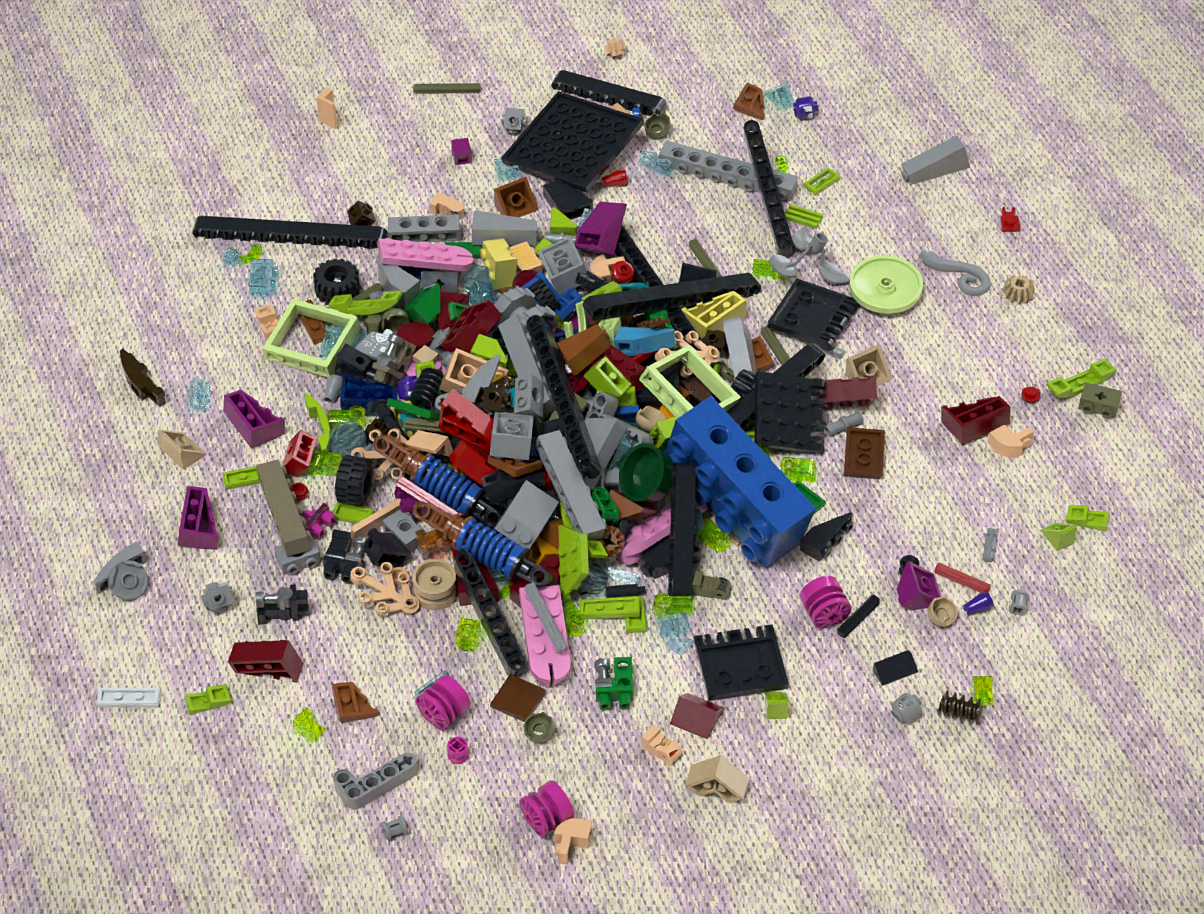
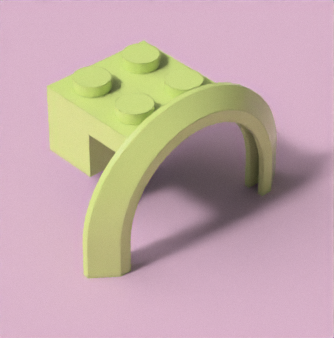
M583 301L576 303L579 332L589 328L588 314L582 306ZM620 317L602 319L598 325L602 330L606 329L610 338L607 342L615 347L614 338L619 327H621ZM572 321L569 323L564 322L567 339L574 335Z

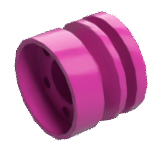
M833 576L816 578L805 585L800 592V600L816 628L824 629L831 624H840L851 613L852 606L843 593L839 582Z
M444 674L431 684V688H426L423 693L419 694L415 700L417 708L423 717L431 724L433 723V726L439 730L446 729L449 724L455 721V717L461 716L471 706L469 696L463 687L454 678Z
M552 780L537 789L538 794L532 791L528 796H523L519 800V806L525 820L540 837L546 836L549 831H554L556 824L559 825L565 820L574 818V811L569 798L563 789Z

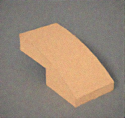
M271 304L253 309L266 340L279 322Z

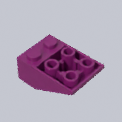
M600 201L578 229L574 243L575 247L590 254L614 256L627 204Z

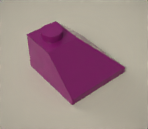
M908 561L896 589L899 596L898 601L901 606L910 610L928 608L934 598L942 597L935 576L928 570Z

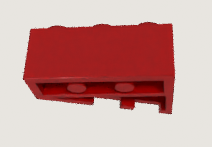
M452 389L441 403L438 429L461 440L464 439L473 446L489 453L494 419L456 390Z
M464 439L461 440L449 456L452 462L451 466L458 472L463 471L471 480L477 481L481 485L482 476L498 471L495 466L488 463V455Z

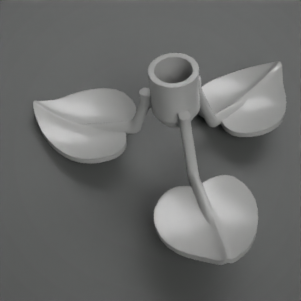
M807 227L798 230L792 236L793 245L800 250H805L795 262L791 263L788 258L782 255H773L770 258L769 264L778 274L791 278L798 273L794 266L808 252L813 254L821 253L819 273L825 280L834 284L848 283L850 281L836 265L830 262L824 263V254L826 252L824 247L828 242L827 236L818 232L812 237Z

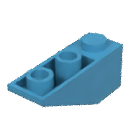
M619 327L614 338L615 348L627 356H637L645 352L658 351L661 348L675 347L674 329Z

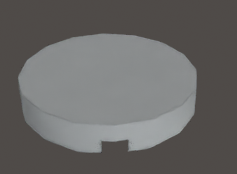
M125 560L117 563L110 570L108 586L116 597L122 600H133L145 592L148 586V575L141 564Z

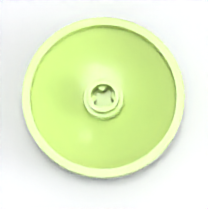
M881 255L867 258L857 264L851 273L849 286L853 298L864 308L878 313L892 314L905 311L918 302L922 295L923 279L918 269L910 262L895 256Z

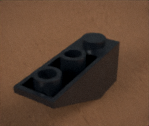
M498 470L481 477L483 489L491 506L501 504L505 500L515 497L526 480L539 489L546 485L543 472H530L520 477H511L505 471Z
M849 512L811 527L800 541V551L819 562L823 557L827 558L832 550V547H830L831 542L838 545L842 540L843 535L838 533V531L842 529L848 533L852 529L853 513Z

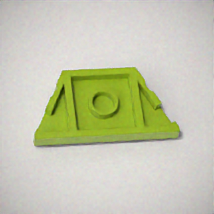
M558 525L561 600L568 601L571 598L570 592L572 589L577 590L581 582L589 574L587 534L570 529L565 525Z

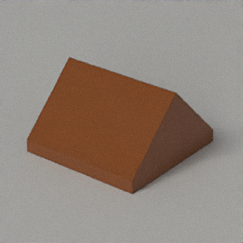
M527 177L494 189V204L501 215L519 218L539 210Z
M611 490L609 493L620 511L619 521L625 519L628 522H633L655 515L657 512L642 502L628 499L623 492Z

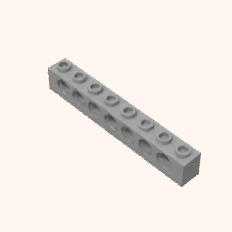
M667 140L659 152L658 165L663 168H671L681 173L693 174L698 178L703 177L711 179L713 182H722L731 187L736 186L746 191L760 193L751 163ZM772 169L781 200L791 201L797 189L798 176Z

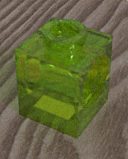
M461 617L455 634V647L462 651H475L481 634V621Z

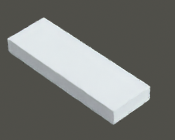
M99 688L96 705L97 707H159L161 689Z

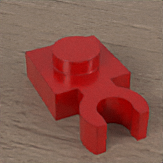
M1002 207V216L1000 217L1002 232H1020L1019 216H1014L1015 207H1012L1011 212H1007L1005 207Z

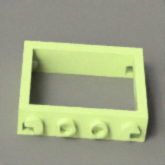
M293 299L262 350L268 360L330 378L335 373L337 355L345 343L351 346L361 326L358 317L353 314H346L335 309L324 308L321 305H313L306 301ZM298 314L345 327L326 360L279 347Z
M690 345L648 366L639 379L677 419L691 410L693 406L659 372L680 361L721 401L719 405L726 412L741 398Z

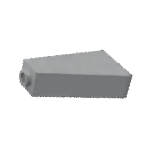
M956 135L902 163L903 171L901 175L905 181L908 180L913 185L970 168L966 148Z
M474 211L472 245H483V241L504 238L508 245H517L527 241L529 245L537 246V239H541V228H537L536 220Z
M741 316L724 320L723 326L734 377L736 378L743 369L749 370L755 375L757 372L752 338Z
M585 418L587 430L601 465V473L596 478L589 479L583 474V481L585 485L589 486L590 490H593L627 429V426L617 418Z

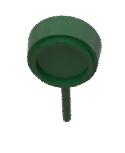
M642 443L636 445L625 455L623 460L612 456L608 462L620 467V488L623 494L632 501L657 502L672 487L673 460L668 453L651 444Z

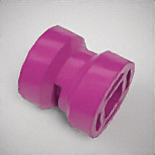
M462 737L451 738L447 743L448 759L453 764L466 762L469 756L467 741Z

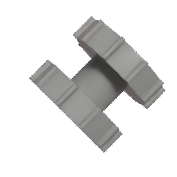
M516 286L506 293L503 292V295L494 304L503 316L492 328L499 327L498 325L515 313L522 318L525 317L527 320L533 315H539L549 324L553 334L559 323L555 317L556 313L548 306H539L535 300L536 295L528 288L523 289Z

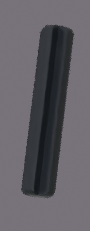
M874 594L871 595L837 629V634L842 638H846L879 605V597Z

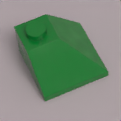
M438 283L424 287L403 309L408 313L409 319L429 325L436 321V315L440 312V285Z

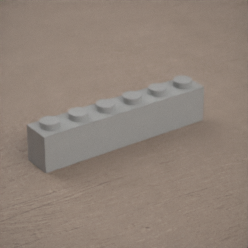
M515 313L498 326L518 377L532 374L544 382V418L556 408L526 326L527 319Z
M560 430L538 436L535 447L573 529L587 534V540L603 538L606 522L600 517L598 505L591 498L590 488L588 485H585L583 474L576 467L572 453L568 449L566 438L562 436Z

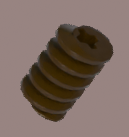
M946 690L942 695L938 714L943 710L944 717H947L951 712L952 719H955L959 714L960 721H963L967 716L968 723H971L975 718L976 725H978L983 706L981 705V699H978L976 703H973V697L965 701L964 694L960 699H957L956 692H954L952 697H949V690Z

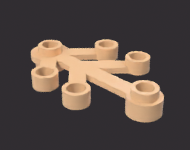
M674 331L676 344L681 348L689 345L688 343L694 344L701 350L695 351L709 365L720 360L718 349L714 346H706L698 339L699 336L695 331H690L686 335L687 342L683 340L681 332ZM661 348L655 354V359L659 361L676 351ZM686 365L680 369V374L684 378L689 377L693 373Z
M396 428L388 432L391 435L392 431H395L397 433L396 439L405 444L408 441ZM378 429L372 430L369 433V438L374 441L373 432H377L378 436H381L382 433ZM383 439L382 445L384 448H387V441ZM357 447L351 452L352 456L359 452L363 458H386L376 451H366L363 447ZM386 459L379 468L373 470L372 477L376 480L382 479L393 463ZM395 467L391 470V476L394 479H398L404 474L401 467ZM396 469L400 471V476L394 474ZM377 470L381 472V477L376 476Z
M384 562L380 567V572L384 576L386 585L367 575L366 570L362 567L352 569L350 579L354 584L365 583L379 591V593L373 594L366 591L361 592L359 595L360 604L368 605L371 602L392 599L397 603L388 605L385 602L377 603L376 613L378 615H385L388 612L401 610L406 614H414L418 611L419 600L411 595L408 584L409 575L406 572L399 573L397 577V583L401 585L402 596L395 590L391 574L393 568L391 563ZM388 567L390 570L385 571L383 568ZM356 572H360V573H362V575L359 576V575H356L355 573H356ZM405 577L407 580L402 581L400 578ZM366 596L368 600H363L362 597ZM411 602L413 605L409 606L406 603ZM379 607H384L385 610H379Z

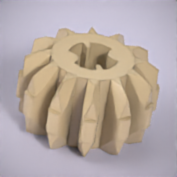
M1020 274L1017 277L1012 275L1011 278H1007L1003 287L1005 299L1010 298V302L1016 300L1017 304L1022 300L1026 304L1027 300H1031L1035 291L1033 280L1028 279L1027 276L1021 277Z

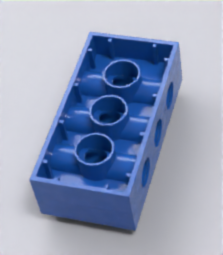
M709 396L676 419L665 452L670 455L673 463L695 464V502L700 506L707 504L715 514L714 519L719 529L725 534L732 532L741 542L740 547L744 556L750 562L755 563L758 561L767 569L799 546L816 508L712 396Z

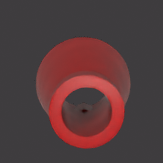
M621 169L602 177L604 187L625 186L624 184L628 183L626 171Z

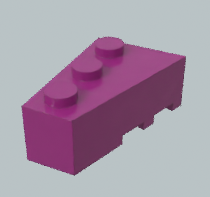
M238 390L224 395L223 412L250 448L284 435L285 419L276 417L272 414V410L263 408L258 404L259 401L244 391Z
M187 485L179 528L178 546L217 550L218 533L216 532L215 521L212 516L207 488Z

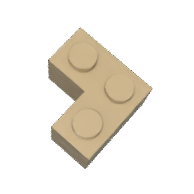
M719 755L692 764L685 786L699 796L715 792L723 800L731 803L744 798L749 777L725 757Z

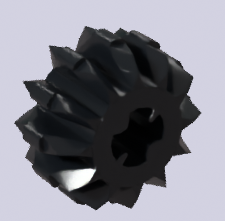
M741 370L731 385V388L741 397L739 401L755 388V375L749 370Z

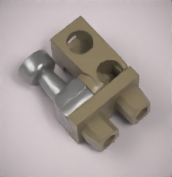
M389 334L388 342L390 344L385 353L377 356V363L374 362L372 368L377 370L374 380L395 389L398 379L402 380V377L405 376L403 374L408 368L416 346L403 340L401 337Z

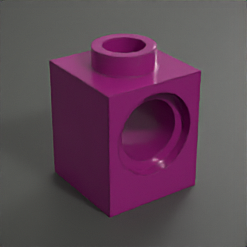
M469 139L451 140L454 164L472 163Z

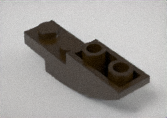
M122 348L120 350V358L124 376L130 388L142 401L149 397L159 407L166 403L165 392L160 386L157 387L147 376L148 369L145 364L138 362L132 353H128Z

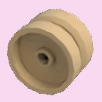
M429 559L416 566L413 571L412 582L414 596L419 600L420 606L428 610H441L454 603L457 597L456 572L451 564L441 559Z

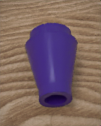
M981 592L972 600L962 605V607L967 612V616L975 613L990 611V608L994 607V603L988 592Z

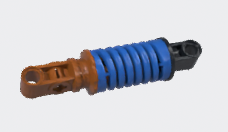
M390 434L381 435L374 439L373 447L376 452L386 457L393 464L401 467L403 473L411 475L410 481L423 488L424 491L429 492V494L435 496V498L441 500V502L447 504L456 512L465 514L464 519L469 516H475L489 527H495L498 522L493 520V513L498 515V521L504 514L505 510L496 504L491 506L483 488L473 483L472 480H467L466 476H461L460 472H455L454 468H449L448 464H442V460H436L433 453L429 452L424 456L420 450H413L410 446ZM383 439L387 441V448H384L382 445Z
M419 501L414 505V516L427 523L430 527L442 532L443 538L453 541L452 547L454 550L470 552L475 561L478 560L479 563L484 564L493 571H497L500 575H505L510 582L515 583L520 577L537 586H548L552 582V573L531 561V549L524 548L520 544H516L515 541H510L508 537H504L501 533L497 534L495 530H491L488 526L484 527V524L481 522L477 523L473 516H469L464 520L459 514L452 515L424 501ZM424 506H426L428 509L427 514L425 516H423L421 513V510ZM540 572H543L545 575L542 582H539L537 579Z

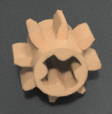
M619 38L607 41L608 45L604 47L606 55L611 54L613 58L624 54L623 50L626 49L624 41H620Z

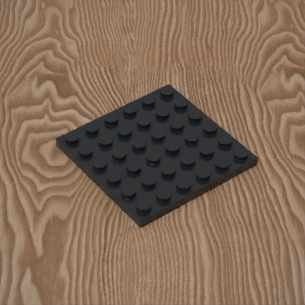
M558 91L500 159L503 164L552 181L560 180L572 188L587 193L644 125V120Z

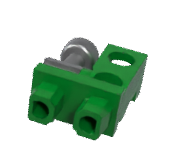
M614 657V678H608L607 675L611 668L610 661L604 658L597 659L594 662V669L598 673V679L595 681V694L600 710L611 709V701H619L620 709H630L631 700H633L632 657ZM626 663L628 666H618V664Z

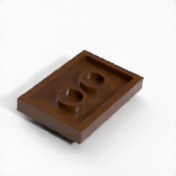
M847 427L844 476L882 479L885 430Z

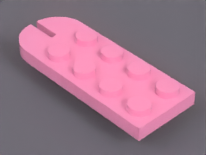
M391 238L378 239L377 243L382 264L450 270L451 272H458V276H465L470 272L473 263L472 254L458 246H450L443 243L411 242L409 240L399 241Z
M695 502L694 518L708 510L707 504L700 506ZM671 505L662 508L658 514L646 518L645 522L632 527L631 531L626 533L624 547L618 554L621 563L627 565L637 563L643 556V550L670 534Z
M539 586L537 589L567 645V650L562 653H557L525 592V587L519 588L530 672L543 686L549 687L551 680L550 665L554 676L553 687H555L568 676L571 666L560 586Z

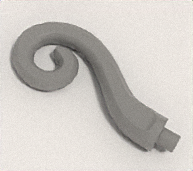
M924 250L921 251L919 256L923 258V263L934 270L969 273L962 275L958 281L960 290L965 294L979 296L989 290L990 278L981 268L965 262L945 260L932 251L928 253ZM977 278L981 282V285L978 287H970L966 284L967 282L976 283Z

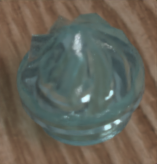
M232 247L227 248L221 256L224 259L223 262L230 266L238 264L241 258L239 251Z

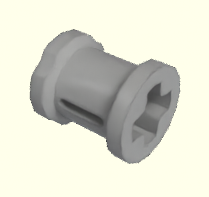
M1019 589L1012 591V604L1009 606L1011 614L1023 616L1027 613L1026 602L1028 601L1029 594L1026 591Z
M402 815L388 823L385 821L381 822L387 841L398 834H408Z

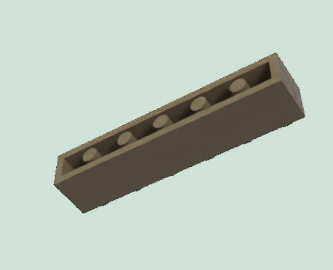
M279 459L256 465L258 479L286 556L309 551V542H312L309 530L305 531L307 526L304 517L300 518L302 515L300 505L295 504L297 503L294 491H290L292 490L290 479L285 478L287 477L285 466L281 467Z

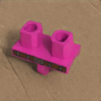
M324 502L317 510L312 509L311 512L304 510L301 515L306 522L307 528L305 531L309 530L310 535L321 539L325 534V527L321 526L323 523L332 526L336 522L335 514L329 511L328 504Z

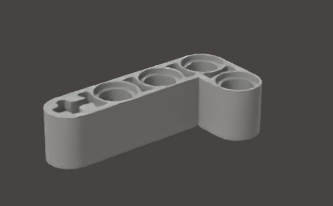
M603 392L595 394L586 418H616L614 414L618 406L617 397ZM618 419L627 426L620 440L621 443L630 448L642 443L653 445L651 435Z
M403 753L358 780L347 769L337 770L333 775L335 791L348 808L357 810L413 778L418 772L417 758L412 753Z

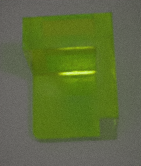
M972 676L970 691L973 703L981 699L982 706L994 704L992 693L993 676Z
M307 707L293 720L294 731L312 744L326 731L323 726L314 721L313 711Z

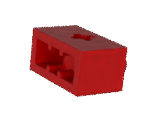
M300 430L289 441L282 465L285 466L286 472L298 478L309 467L317 440L316 437Z

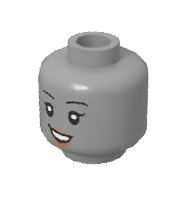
M904 693L892 703L891 713L900 723L909 724L922 713L920 706L922 702L915 694L911 696L908 693Z

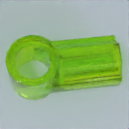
M754 259L753 275L772 276L774 280L783 279L785 281L787 277L778 274L771 267L769 260Z
M354 406L349 410L330 409L328 412L329 426H344L345 424L353 425L358 423L364 428L366 426L365 410L360 406Z
M659 593L655 596L652 605V613L658 617L666 615H692L693 612L691 596H669L666 593ZM658 604H664L666 607H660Z

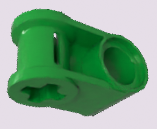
M596 487L591 493V498L598 505L600 517L605 522H618L620 511L610 497L609 492L605 488Z

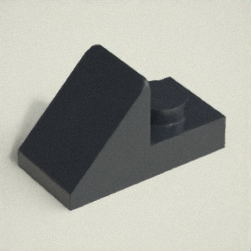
M536 417L533 421L531 446L536 444L538 436L558 430L566 438L560 419L557 418L543 422L539 417Z

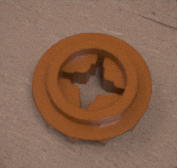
M606 526L603 538L611 536V541L616 545H608L606 547V542L602 538L594 541L602 543L608 554L607 557H614L624 547V536L618 528Z

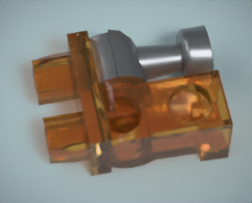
M423 529L415 531L418 543L417 548L419 553L422 554V559L428 558L431 552L438 550L449 552L452 549L453 541L443 538V533L436 529L424 533Z

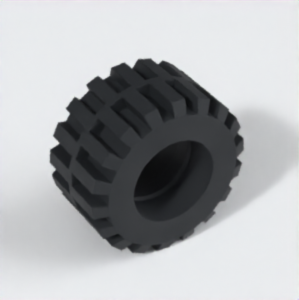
M345 259L326 260V263H321L319 267H316L313 273L316 297L322 303L325 301V305H328L334 296L351 294L352 298L360 293L359 272L350 261H345ZM336 273L342 274L343 281L334 282Z
M345 455L338 467L335 481L337 502L363 506L368 498L372 484L373 467L369 458Z

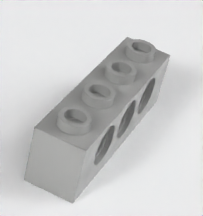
M459 214L388 217V238L399 241L409 240L411 242L460 241Z

